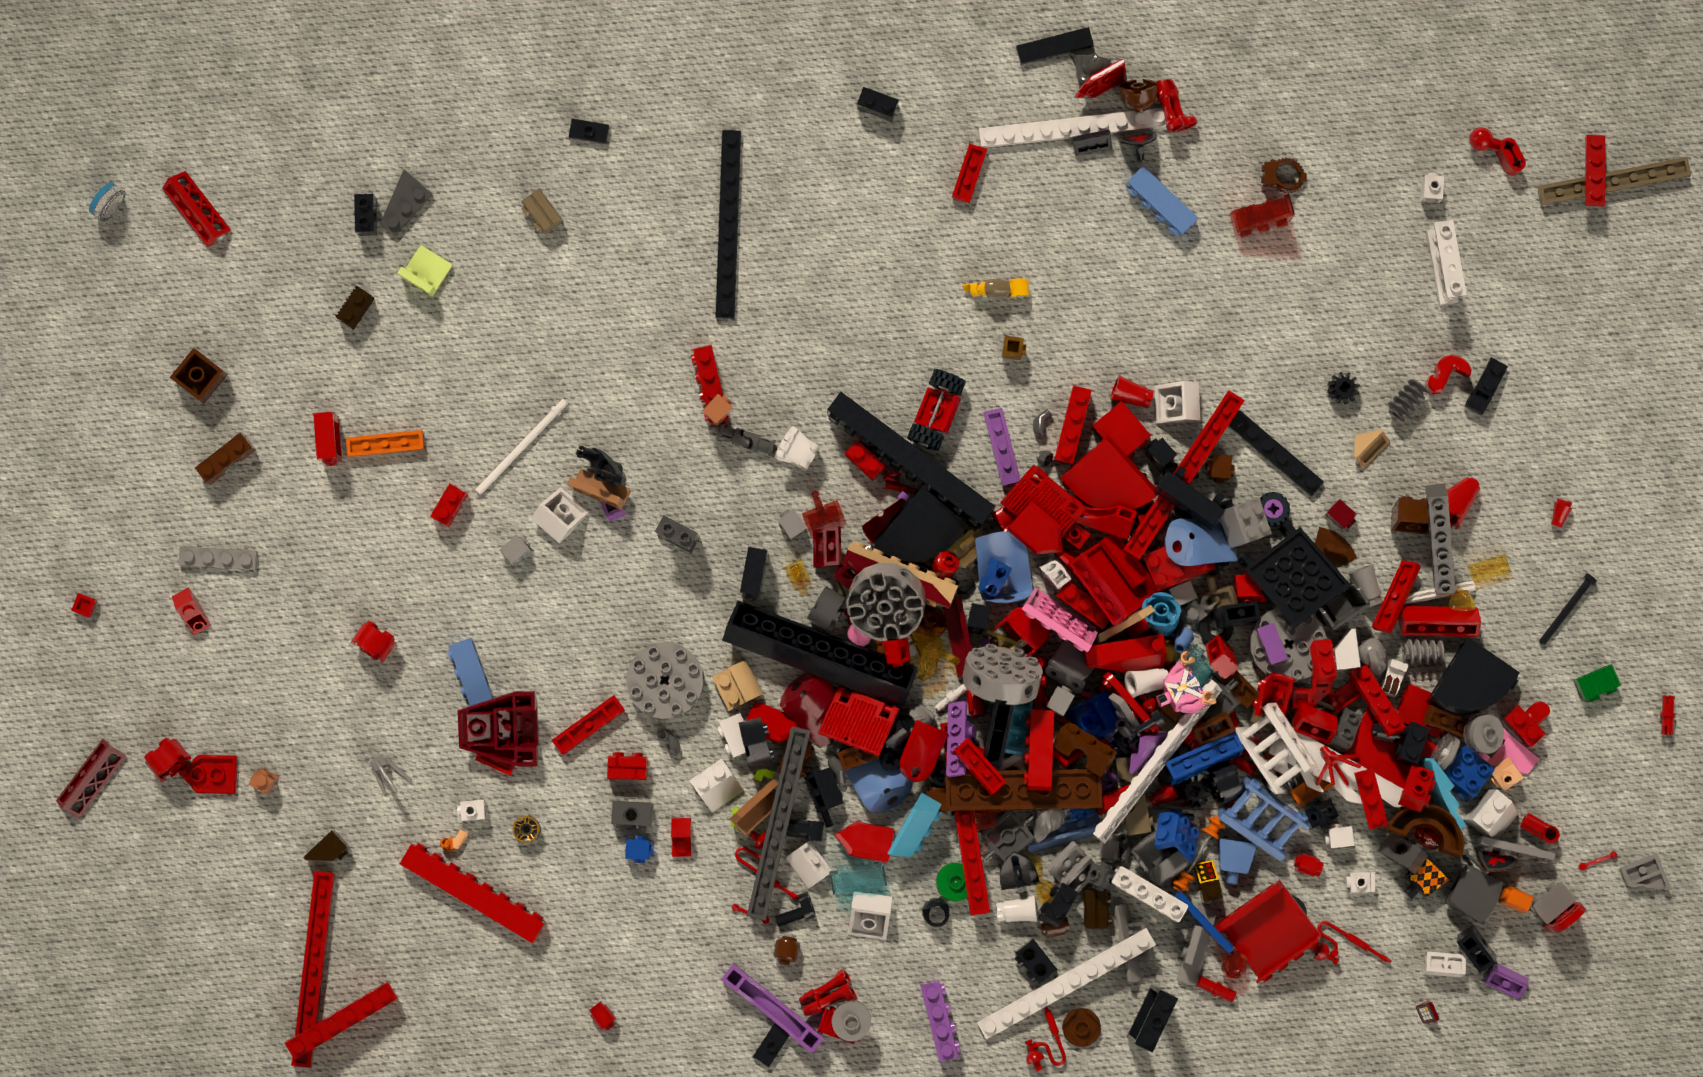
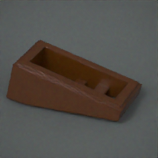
M1227 711L1192 729L1200 747L1236 731ZM1225 720L1228 727L1224 728L1221 721ZM1218 723L1220 727L1219 732H1217L1214 724ZM1207 727H1211L1213 735H1210ZM1201 730L1204 731L1206 739H1203L1200 733Z

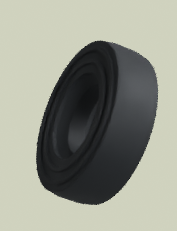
M1210 611L1199 623V633L1207 643L1216 636H1219L1213 635L1209 631V624L1215 620L1214 611ZM1234 627L1224 628L1220 634L1226 642L1231 638Z

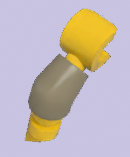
M1024 278L1011 279L1009 281L987 279L985 282H981V284L978 282L962 285L963 290L971 292L973 297L981 296V294L987 297L1029 296V280Z

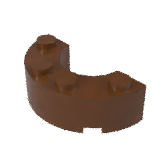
M1433 804L1423 806L1421 812L1407 807L1400 810L1388 821L1389 825L1385 826L1383 830L1386 833L1403 838L1407 836L1412 827L1418 825L1426 826L1436 834L1439 841V852L1455 858L1463 855L1464 838L1456 819L1445 809Z

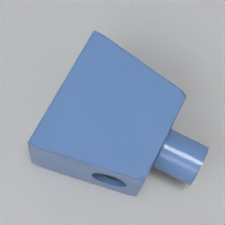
M1218 839L1219 870L1228 871L1226 883L1238 884L1239 873H1249L1257 847L1256 844Z

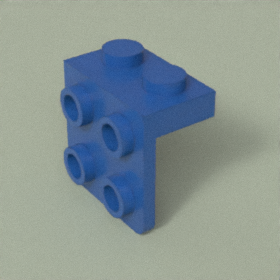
M1464 746L1457 753L1454 761L1443 772L1453 783L1454 787L1451 791L1455 793L1456 798L1468 802L1475 798L1493 773L1494 768L1469 747Z
M1180 809L1159 813L1154 846L1158 850L1176 847L1189 862L1194 861L1197 852V839L1199 837L1198 828Z

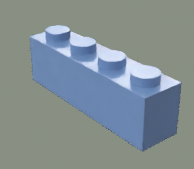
M1144 166L1127 182V191L1133 197L1137 196L1144 208L1147 210L1151 209L1159 222H1165L1169 226L1168 230L1174 236L1179 235L1182 237L1197 221L1198 217Z
M469 638L450 645V651H447L451 662H455L456 669H454L457 680L461 679L463 687H460L462 695L468 699L470 704L467 707L493 699L494 697L473 639Z

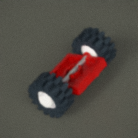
M934 369L929 384L934 388H938V390L927 387L914 420L915 424H912L907 439L928 449L939 451L945 436L937 431L948 434L961 401L959 396L962 394L966 381L947 371Z

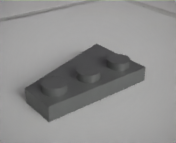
M404 169L380 224L396 237L433 194Z

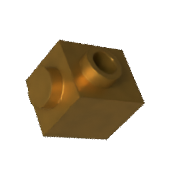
M1005 336L1001 358L1021 360L1022 355L1025 356L1027 344H1023L1024 338Z

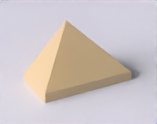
M1381 429L1358 434L1355 436L1354 457L1364 469L1390 441Z

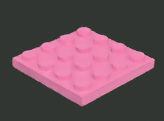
M1036 587L1022 608L1026 616L1041 621L1040 624L1048 630L1053 629L1063 640H1070L1074 643V647L1080 651L1085 650L1088 652L1099 632V628Z

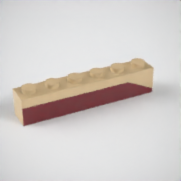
M855 541V544H849L842 561L843 566L848 561H851L861 570L877 563L897 564L907 568L919 578L925 590L926 600L948 609L950 608L958 586L955 585L956 581L946 577L944 580L937 578L938 574L929 570L926 573L919 570V566L909 563L908 566L902 564V560L897 557L891 556V558L883 556L884 552L874 548L873 551L865 549L866 545Z

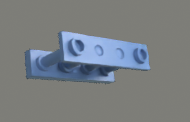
M1245 777L1244 783L1247 788L1232 808L1227 809L1222 806L1218 810V817L1221 821L1281 862L1286 856L1284 845L1301 825L1306 830L1310 828L1308 817L1300 811L1296 812L1263 789L1257 780H1250L1248 777ZM1255 793L1263 800L1249 817L1243 820L1238 817L1237 813L1252 794ZM1269 804L1278 809L1262 830L1258 831L1253 827L1255 820ZM1284 815L1291 818L1293 823L1278 841L1268 838V834Z

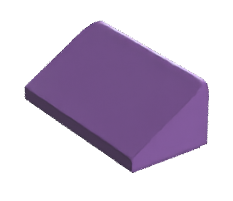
M1274 623L1256 629L1269 666L1288 659Z
M1495 963L1490 967L1484 983L1520 1000L1528 986L1529 979Z

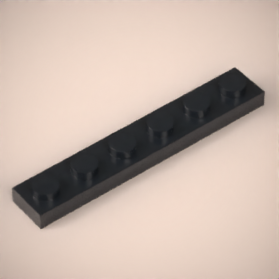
M1238 410L1228 427L1309 496H1312L1324 481L1242 411Z

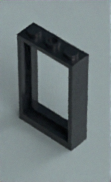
M1151 984L1126 1037L1134 1044L1153 1053L1178 998Z

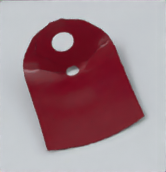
M807 672L789 684L782 695L780 707L800 728L810 730L809 738L819 748H822L835 741L818 734V731L836 690L826 679ZM801 682V686L797 690L792 691L793 686ZM804 690L807 691L805 696H800ZM841 698L840 701L847 703L843 698Z

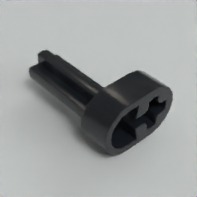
M808 892L798 895L801 907L775 915L778 927L803 918L806 920L816 918Z

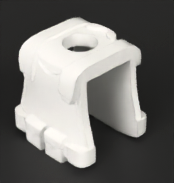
M792 426L778 446L774 458L793 464L806 471L820 446L806 438L798 428Z

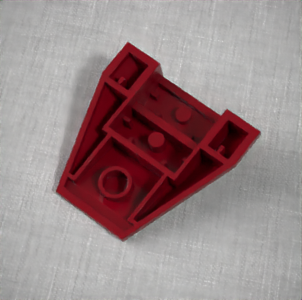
M514 691L457 711L460 749L514 766H537L539 725L538 703L535 691Z

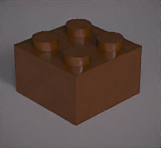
M193 348L170 378L197 400L205 404L228 374Z
M1409 496L1398 498L1391 511L1390 531L1429 535L1426 498L1415 500Z

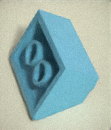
M921 793L887 854L891 856L912 857L915 851L919 853L924 844L921 840L924 836H929L933 829L930 826L932 821L937 822L942 813L939 811L942 804Z

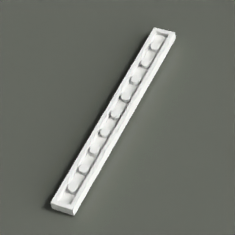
M1163 108L1146 109L1144 112L1128 111L979 128L981 147L988 148L1068 139L1073 136L1108 129L1112 134L1166 128V120Z
M1213 680L1202 688L1204 692L1211 691L1214 693L1209 699H1216L1222 691ZM1207 703L1205 708L1195 714L1185 713L1179 718L1178 724L1173 730L1168 732L1165 741L1155 749L1154 755L1144 763L1138 776L1132 779L1130 786L1121 793L1115 806L1108 810L1105 819L1096 826L1093 834L1098 840L1104 844L1165 766V762L1172 757L1211 704Z
M1146 927L983 1018L977 1024L987 1040L1154 947L1156 943Z

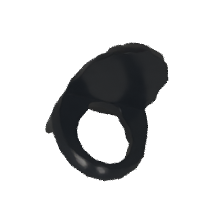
M931 898L924 903L922 916L926 923L933 927H941L946 924L950 916L949 905L942 898ZM940 906L945 913V919L938 924L933 923L929 919L930 908Z

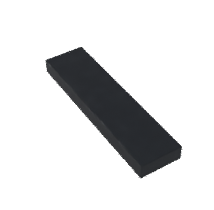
M1086 27L1016 46L1020 65L1093 47L1094 43L1090 29Z

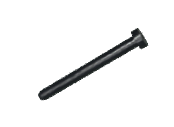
M1588 573L1585 574L1584 582L1540 638L1539 643L1542 646L1546 645L1591 584H1596L1597 580Z

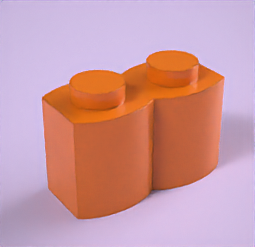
M1505 886L1502 888L1498 903L1520 913H1527L1533 901V896L1512 886Z

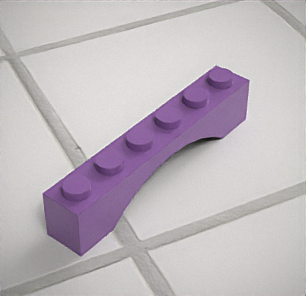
M735 963L721 978L723 982L772 1019L811 1054L824 1039L821 1033Z

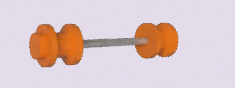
M1215 815L1213 818H1208L1209 826L1202 828V831L1208 835L1198 850L1194 861H1192L1186 872L1181 871L1179 873L1180 875L1177 880L1173 879L1171 881L1174 884L1173 888L1182 893L1184 890L1189 891L1187 885L1190 881H1195L1196 878L1191 876L1190 872L1209 839L1213 837L1218 840L1220 837L1217 833L1220 829H1225L1226 827L1223 825L1224 822Z

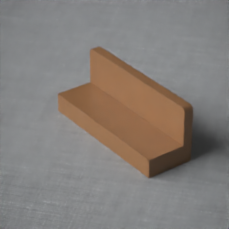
M580 469L576 479L570 477L567 483L571 490L620 510L623 509L631 493V489L623 485L613 487L606 482L597 481L593 473Z
M774 778L730 818L733 824L745 836L771 813L776 794L774 788L778 785Z

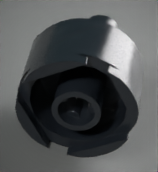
M1226 762L1205 771V775H1209V778L1206 779L1207 784L1210 785L1208 788L1214 800L1218 798L1220 803H1217L1220 807L1238 800L1246 790L1243 782L1239 781L1237 776L1239 771L1235 764L1231 765Z

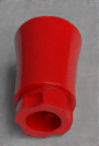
M1118 375L1110 400L1122 401L1148 409L1154 391Z

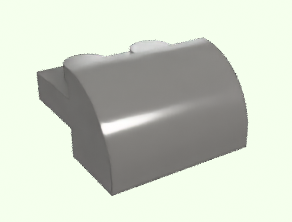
M1072 841L1046 869L1060 884L1063 882L1079 893L1088 883L1086 879L1092 863H1096Z

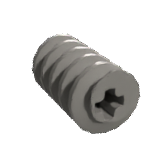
M1407 639L1402 648V661L1406 663L1407 658H1409L1410 663L1413 664L1415 658H1417L1418 664H1421L1422 659H1425L1426 664H1429L1430 659H1432L1434 665H1436L1438 659H1440L1441 664H1443V642L1438 641L1435 644L1434 640H1430L1428 644L1426 640H1422L1420 644L1419 640H1414L1412 643L1411 639Z

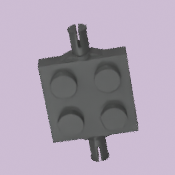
M1213 675L1204 684L1206 685L1213 680L1222 691L1216 698V703L1211 705L1201 717V721L1206 722L1225 711L1230 715L1241 704L1231 691L1239 683L1235 681L1234 677L1225 685Z
M1008 810L981 834L989 846V849L981 854L983 859L987 861L996 854L1005 861L1013 851L1016 853L1022 852L1036 839L1027 826L1036 817L1030 812L1021 819L1012 810Z

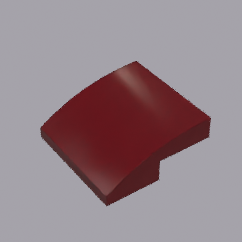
M841 527L814 529L813 568L840 566Z

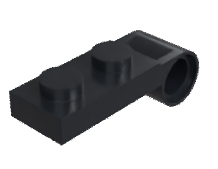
M1491 357L1464 407L1482 416L1508 366Z

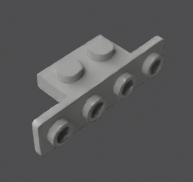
M1127 903L1115 906V918L1117 919L1118 935L1121 941L1146 927L1150 933L1148 920L1131 922ZM1153 947L1125 962V973L1129 983L1142 980L1139 961L1155 959Z
M1198 906L1197 909L1213 925L1217 912ZM1195 919L1192 928L1189 927L1186 935L1188 942L1181 952L1183 960L1177 977L1178 981L1193 986L1197 983L1210 935Z

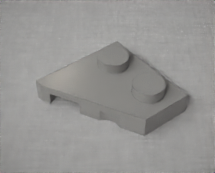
M1657 854L1619 868L1627 886L1671 889Z

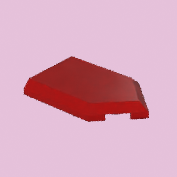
M1120 59L1091 75L1079 88L1075 97L1083 98L1088 96L1089 98H1096L1127 81L1125 61Z
M1032 500L1006 529L1034 554L1063 552L1061 525Z
M758 701L754 702L746 719L747 721L761 717L762 723H767L769 731L766 739L777 743L785 742L786 739H789L791 726L798 727L784 711Z
M197 755L178 774L196 793L236 794L237 755Z
M856 821L835 833L834 836L845 847L849 856L888 863L890 855L887 853L892 845L894 828Z

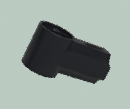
M790 820L786 836L822 841L824 822Z

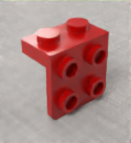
M1272 672L1263 681L1260 680L1257 688L1259 696L1253 705V710H1255L1254 716L1259 717L1263 714L1264 710L1262 707L1268 703H1277L1286 716L1295 678Z

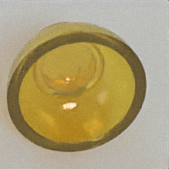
M1460 589L1456 590L1455 595L1450 597L1447 606L1454 610L1470 611L1476 608V603L1473 597L1470 596V591Z

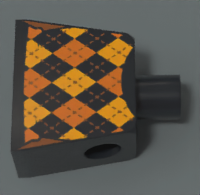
M1428 855L1416 874L1408 871L1404 876L1410 885L1403 892L1411 900L1418 892L1427 897L1451 880V877Z

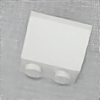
M1181 381L1154 386L1156 424L1201 421L1198 382Z
M560 487L538 506L531 519L560 543L577 527L589 511Z
M1356 628L1345 631L1333 647L1337 671L1360 667Z
M722 758L689 780L712 813L744 791Z
M854 891L848 935L886 940L892 897Z

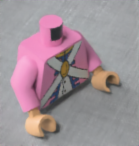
M1185 651L1181 654V660L1174 665L1164 679V693L1156 696L1160 707L1171 704L1175 712L1181 711L1183 713L1195 714L1205 708L1207 703L1211 705L1216 703V699H1209L1214 693L1211 691L1204 692L1192 669L1186 665L1187 663L1192 664L1195 661L1194 657H1190L1187 661V656L1190 652Z

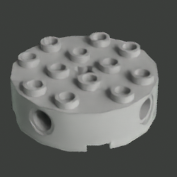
M894 563L871 565L864 568L854 577L849 588L846 600L849 619L853 626L864 636L877 641L908 637L918 628L923 617L925 590L919 578L907 568Z
M1273 609L1264 613L1261 616V620L1254 623L1248 637V653L1254 667L1264 677L1272 672H1277L1295 678L1296 683L1312 676L1311 643L1314 640L1327 639L1321 622L1314 615L1293 630L1280 614ZM1274 623L1282 645L1286 644L1285 641H1290L1291 645L1290 648H1284L1288 659L1269 666L1256 629Z
M670 642L654 643L639 651L631 661L626 676L628 694L635 706L646 715L659 719L679 718L691 711L700 700L704 687L703 669L696 656L683 646ZM663 676L666 678L668 676L670 677V679L668 680L669 685H661V678Z
M986 644V647L973 648L968 653L962 676L964 678V686L974 695L991 702H995V699L1006 701V704L1018 705L1028 703L1037 697L1043 670L1038 663V659L1031 656L1026 657L1027 654L1022 649L997 647L994 644Z

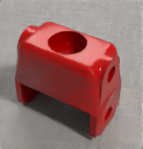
M1019 604L992 630L995 632L1002 626L1016 642L1022 638L1027 643L1022 648L1027 653L1026 657H1030L1050 637V630L1040 624L1041 621L1036 618L1031 619L1024 614L1025 611L1022 610L1024 604Z

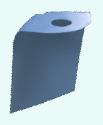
M1193 518L1176 519L1170 523L1165 537L1166 552L1168 557L1176 564L1193 566L1238 561L1235 547L1230 548L1220 520L1212 530H1209ZM1191 532L1195 536L1194 539H1190L1189 534ZM1176 540L1182 543V549L1178 553L1173 550V543Z
M1009 531L995 532L975 538L979 583L989 567L988 562L991 557L1012 568L999 593L995 597H990L980 591L982 599L995 603H1011L1029 597L1033 589L1027 547ZM1003 589H1010L1007 593L1001 592ZM1007 596H1013V597H1015L1014 599H1010V600H1004V599H1002V598L1007 597Z
M884 745L881 754L884 755L892 749H888ZM896 756L888 759L886 763L891 764L897 760ZM880 758L845 771L863 804L871 812H883L897 806L908 796L913 785L912 781L902 775L900 766L890 771L884 770L880 766ZM890 788V791L884 794V790ZM894 796L898 797V799L894 803L887 804V801Z

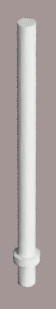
M562 399L555 407L552 406V410L475 490L481 495L557 415L560 416L562 414L561 411L568 403Z

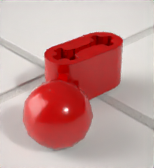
M1484 127L1476 128L1471 132L1469 136L1471 147L1476 151H1484L1489 148L1495 150L1506 174L1515 176L1525 168V158L1514 139L1505 138L1501 141L1493 138L1491 131Z

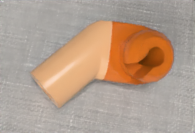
M460 829L455 838H443L440 841V846L446 851L457 850L469 834Z

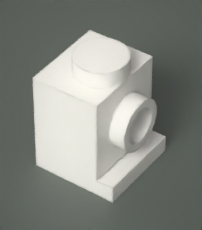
M1348 872V877L1345 878L1346 888H1349V892H1375V872ZM1359 879L1364 880V884L1362 886L1358 885Z

